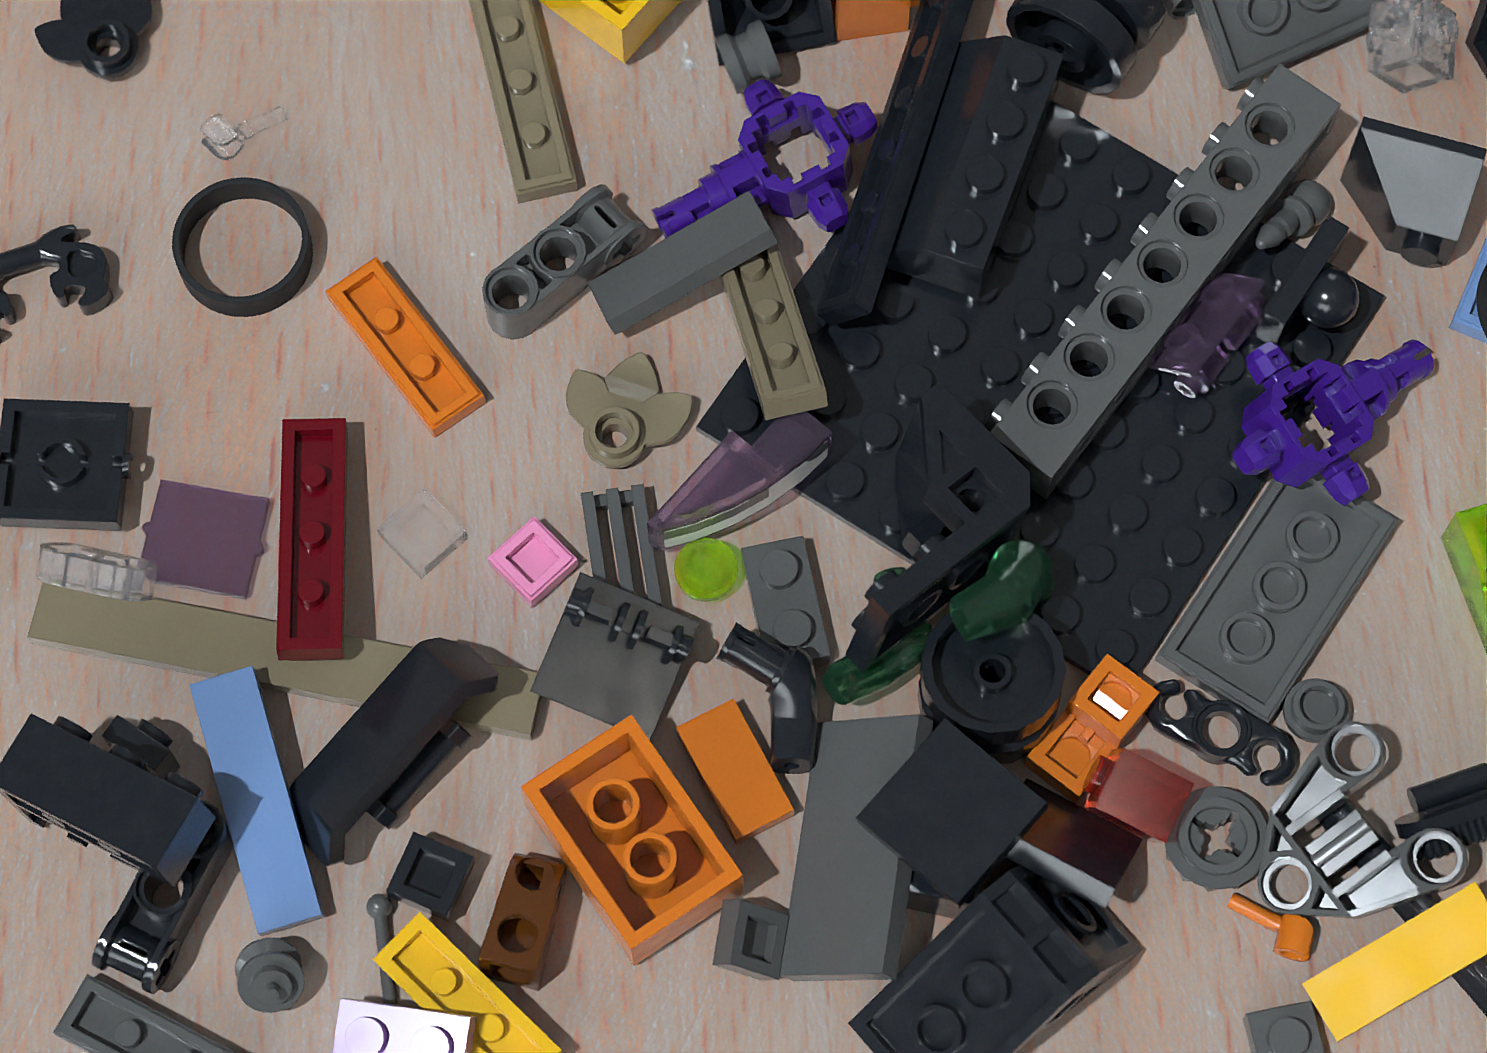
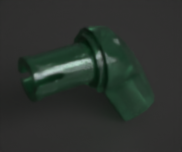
M1023 539L1004 543L993 553L985 576L950 599V616L958 631L967 642L1022 625L1032 614L1040 598L1043 601L1048 599L1053 591L1054 580L1051 574V561L1047 552L1037 543Z
M905 567L885 569L874 576L873 583L891 569H894L898 575L906 569ZM925 623L863 673L847 656L835 661L826 670L821 681L826 692L837 704L846 705L887 689L920 664L928 634L934 628L933 624Z

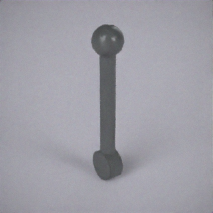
M384 894L371 896L366 904L368 914L374 918L378 953L390 942L387 916L392 910V902ZM379 967L383 1003L397 1005L394 981Z

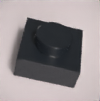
M117 715L102 735L110 748L113 744H118L143 758L148 763L145 771L163 780L168 772L176 773L181 767L169 749L173 740L145 719H141L134 726Z
M413 831L386 893L392 899L449 922L475 865L474 856Z

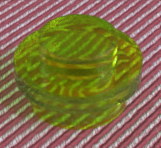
M711 538L694 540L685 545L676 557L674 564L675 580L681 591L694 600L702 602L718 600L727 595L736 583L738 577L737 559L733 551L719 540Z

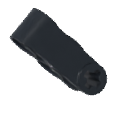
M201 800L215 816V820L212 823L215 826L214 836L207 845L197 848L178 882L183 883L181 898L170 907L160 908L153 906L154 893L164 882L138 871L119 909L107 923L98 939L92 956V966L100 970H106L108 967L116 969L142 982V990L150 994H155L163 986L174 967L181 945L196 917L199 915L233 848L228 825L219 810L208 801ZM127 949H130V950H132V951H135V952H137V953H139V954H141V955H143V956H145V957H141V956H139V955H137V954H135V953H133V952H131V951H129V950H127Z

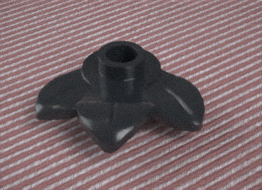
M61 0V19L43 23L35 27L34 32L44 53L59 63L82 64L85 70L95 77L115 79L132 70L139 59L140 46L137 38L152 20L153 9L151 0ZM108 47L120 49L112 56L100 57L102 51Z

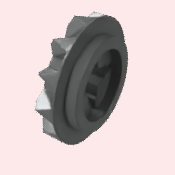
M1217 786L1196 789L1182 797L1174 805L1167 817L1163 830L1166 859L1177 869L1183 881H1191L1196 885L1204 887L1208 892L1216 889H1236L1256 875L1260 869L1267 831L1265 818L1259 808L1249 798L1235 790ZM1230 819L1233 823L1228 829L1229 834L1225 842L1232 851L1227 854L1223 850L1217 849L1212 855L1207 854L1204 859L1200 858L1199 855L1202 852L1201 847L1205 838L1198 831L1199 828L1204 827L1209 831H1214L1219 825L1223 827L1227 820Z

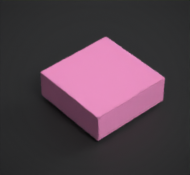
M535 516L488 557L489 565L531 608L537 605L579 566L578 559Z

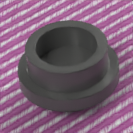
M1311 678L1297 683L1288 692L1283 704V717L1288 729L1296 737L1306 742L1319 743L1334 726L1348 721L1349 706L1344 693L1335 684L1324 679Z

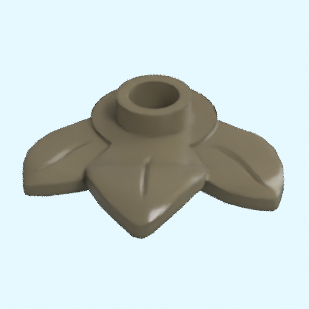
M638 352L619 363L607 375L604 381L593 373L576 369L570 378L566 391V403L569 414L584 428L583 441L587 454L594 462L607 468L626 467L634 463L641 456L645 447L671 442L686 425L692 407V397L689 394L680 392L659 394L655 372L647 356L642 352ZM611 432H620L627 438L625 443L619 447H610L603 440Z

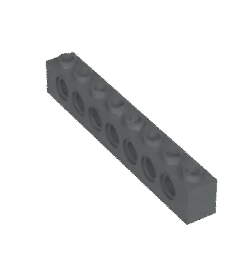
M1279 63L1266 81L1256 77L1251 82L1237 104V109L1242 112L1231 126L1221 122L1214 129L1202 149V153L1206 155V158L1195 171L1189 167L1182 170L1166 195V198L1171 201L1159 217L1152 212L1145 217L1130 241L1135 248L1122 263L1114 258L1108 264L1095 284L1094 290L1099 292L1097 297L1087 309L1077 305L1071 311L1058 332V336L1063 340L1050 356L1042 351L1035 357L1021 379V383L1026 386L1013 403L1006 398L1003 399L988 418L985 427L1030 472V488L1045 499L1049 497L1329 135L1341 106L1339 102ZM1261 132L1270 134L1279 143L1274 145L1260 143L1253 137V134ZM1223 177L1234 178L1244 188L1241 190H1229L1222 187L1217 179ZM1188 222L1198 223L1204 226L1209 234L1193 236L1185 232L1181 225ZM1150 268H1161L1169 272L1174 280L1166 283L1156 282L1150 279L1145 271ZM1114 314H1125L1132 317L1138 326L1128 330L1115 327L1108 317ZM1079 360H1088L1095 363L1102 373L1093 377L1082 376L1072 368L1071 364ZM1042 407H1052L1059 410L1065 417V420L1059 424H1046L1035 416L1034 411Z

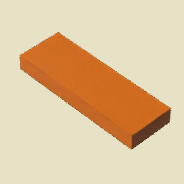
M377 257L326 290L330 303L434 438L486 403L484 394Z

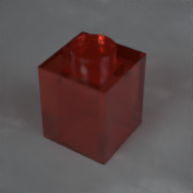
M1126 748L1112 749L1108 758L1100 754L1095 759L1085 778L1082 789L1089 792L1090 795L1083 808L1152 843H1166L1194 783Z

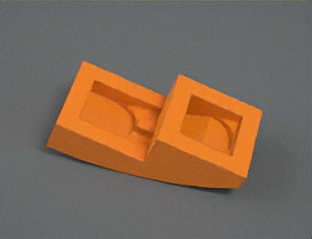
M1107 653L1070 698L1066 709L1056 720L1051 730L1038 746L1029 753L1024 766L1076 804L1158 697L1159 691Z

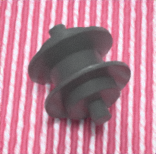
M279 938L258 939L248 944L237 957L235 964L237 990L242 1001L250 1008L265 1013L278 1012L293 1005L301 996L305 982L302 961L296 948L289 942Z

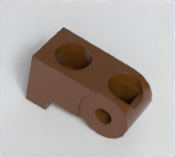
M516 852L513 854L478 956L480 971L488 979L539 991L546 967L545 960L556 925L554 919L564 890L567 865Z

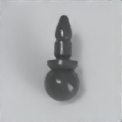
M1309 179L1300 180L1290 185L1283 197L1274 204L1272 209L1273 217L1261 227L1255 241L1256 247L1263 250L1278 246L1288 236H1302L1311 228L1323 223L1331 210V198L1327 189L1319 182Z

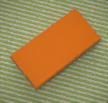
M734 698L676 727V734L736 845L794 816V809Z

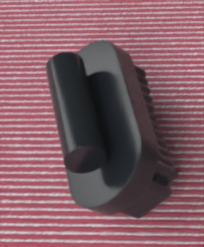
M1485 762L1407 788L1408 800L1414 812L1394 821L1400 839L1406 841L1414 834L1427 828H1441L1452 832L1463 842L1464 846H1471L1473 843H1479L1480 840H1487V764ZM1432 840L1425 843L1420 849L1418 861H1424L1425 858L1432 860L1435 856L1441 857L1443 854H1449L1450 851L1455 852V850L1446 841Z

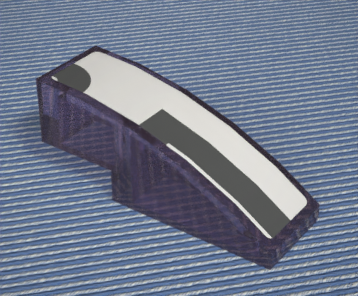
M807 411L777 418L752 446L731 431L647 522L649 544L657 551L695 542L730 528L770 506L800 484L831 454L832 431Z

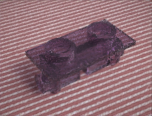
M1219 272L1204 287L1199 299L1179 325L1167 335L1164 344L1148 363V366L1151 369L1176 374L1178 378L1175 380L1174 386L1186 397L1194 398L1198 392L1206 393L1211 387V383L1229 361L1228 357L1219 347L1220 342L1223 341L1228 349L1237 350L1256 324L1259 323L1263 313L1262 308L1266 304L1265 298L1259 293L1265 285L1263 279Z

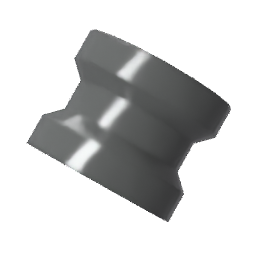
M761 20L748 24L746 31L739 35L732 36L725 33L715 37L719 53L736 94L744 92L751 85V82L760 78L772 81L782 77L779 63Z

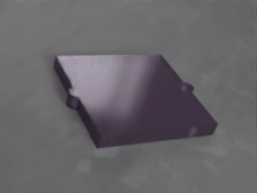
M161 479L150 522H145L142 526L146 539L136 574L137 580L246 600L256 558L262 556L265 552L261 538L270 505L269 498Z

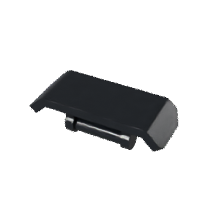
M441 637L423 640L416 644L291 784L289 790L304 843L325 866L344 861L345 834L365 812L390 830L400 818L398 813L457 747L462 749L472 738V735L457 723L451 715L469 696L494 692L497 689L498 672L469 645Z

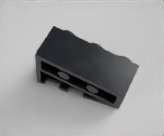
M31 713L0 762V794L29 822L42 828L49 822L69 832L66 837L71 841L87 847L90 843L110 853V857L115 861L175 887L215 820V816L200 800L203 790L191 781L173 772H168L163 780L145 771L148 763L134 752L118 744H113L107 752L89 743L93 735L65 717L58 716L52 724Z

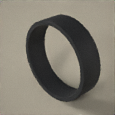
M239 177L222 180L207 186L193 196L184 206L173 230V256L186 288L202 305L223 315L252 317L279 308L293 298L300 290L311 269L313 244L300 206L285 190L265 180ZM239 199L263 200L284 209L299 225L302 232L300 253L294 266L276 285L253 295L227 296L215 293L201 286L186 270L185 248L189 235L198 221L212 209Z

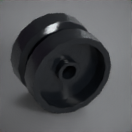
M1015 0L1007 11L1006 25L1011 37L1064 54L1060 81L1090 93L1108 94L1120 87L1135 65L1137 51L1149 44L1162 25L1166 10L1162 0Z
M998 599L975 601L945 614L928 634L921 657L920 679L917 692L920 715L933 721L932 732L944 719L948 720L1000 764H1010L1029 755L1033 748L1037 747L1051 730L1056 719L1066 673L1061 643L1045 620L1022 605Z

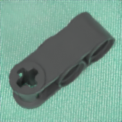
M605 184L597 185L585 192L568 211L547 228L540 231L536 237L500 266L493 269L485 278L482 292L487 320L492 330L499 336L513 340L532 334L535 329L573 298L580 295L589 286L588 282L604 274L611 267L623 262L642 244L648 229L640 220H630L612 201L613 193ZM563 256L574 261L571 267L560 271L551 270L545 266L549 260L555 257ZM516 294L527 299L524 305L517 309L509 310L497 305L502 298L508 295Z

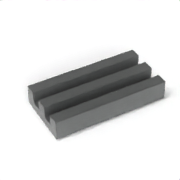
M631 485V490L619 491L618 487L606 489V494L594 495L593 491L581 493L593 577L607 583L596 511L609 509L620 589L634 594L621 507L633 506L647 597H644V599L662 606L644 485Z

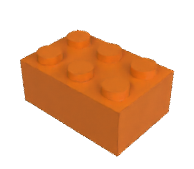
M632 714L521 786L526 808L564 864L567 865L568 870L633 966L722 908L723 900L735 899L743 894V874Z

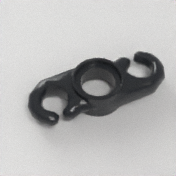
M1175 679L1160 681L1153 686V688L1159 691V695L1145 715L1154 730L1159 734L1194 752L1205 762L1215 765H1234L1246 776H1253L1257 771L1253 759L1254 751L1262 745L1273 746L1280 754V761L1274 769L1261 772V783L1265 786L1277 785L1291 776L1296 766V752L1286 734L1246 713L1239 705L1231 701H1210L1204 699L1194 689H1188L1183 694L1187 706L1185 715L1178 720L1167 719L1161 712L1160 704L1165 697L1180 692V683ZM1211 717H1225L1236 726L1238 740L1229 748H1215L1204 739L1202 724Z

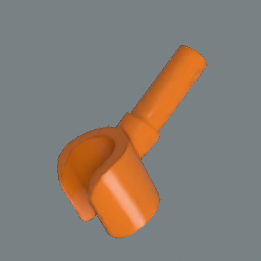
M1236 893L1231 896L1227 904L1228 908L1260 924L1265 929L1277 932L1273 947L1274 953L1298 962H1306L1309 959L1314 940V931L1311 923L1306 918L1294 914H1283L1281 916L1260 907Z

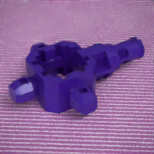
M761 79L744 90L745 105L751 117L743 122L738 138L740 146L738 154L719 164L711 165V173L698 179L699 186L695 190L651 210L660 231L664 232V238H667L750 191L759 208L767 205L773 214L793 219L808 211V214L820 229L832 232L844 226L849 216L848 206L842 195L844 191L848 190L854 171L849 144L852 143L856 147L873 136L878 129L877 120L866 102H854L837 110V116L832 118L820 96L798 91L784 98L772 82ZM798 127L802 135L811 130L815 137L819 136L830 155L827 156V167L821 169L818 164L801 173L802 180L794 184L790 176L780 181L777 174H773L763 155L766 154L765 144L771 141L776 146L791 138L790 131Z
M1412 339L1379 360L1373 358L1365 361L1356 359L1340 367L1337 364L1318 358L1293 372L1290 367L1293 362L1279 345L1272 341L1263 344L1246 356V363L1256 385L1262 384L1266 391L1244 408L1241 429L1247 437L1236 445L1232 453L1233 460L1241 472L1246 475H1257L1268 469L1277 482L1295 488L1321 473L1326 481L1322 485L1335 501L1346 506L1370 490L1368 478L1359 461L1354 463L1349 455L1372 439L1374 421L1385 415L1390 404L1397 398L1399 391L1417 380L1429 376L1433 372L1434 362L1431 353L1420 360H1416L1414 356L1427 347L1420 341ZM1297 395L1303 403L1312 399L1317 407L1312 411L1323 428L1330 426L1334 432L1327 439L1331 444L1330 447L1323 448L1318 452L1312 443L1304 448L1302 447L1298 439L1303 434L1292 418L1285 421L1280 413L1287 408L1285 400L1288 398L1292 399Z

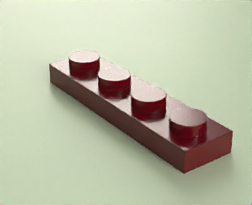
M346 418L282 419L276 651L279 661L344 659L348 452Z

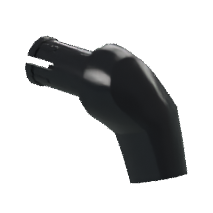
M736 622L716 659L743 671L767 686L765 692L770 694L768 701L771 715L772 770L783 774H803L809 772L813 768L818 723V687L813 660L799 645L796 649L789 647L786 651L762 639Z

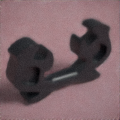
M74 225L59 226L45 233L33 243L0 253V282L5 277L42 265L59 267V269L50 275V286L62 307L68 306L70 295H82L78 304L83 314L89 316L102 311L113 300V295L109 288L110 266L104 252L94 244L79 242L81 237ZM0 290V318L13 325L16 320L14 307L5 291Z

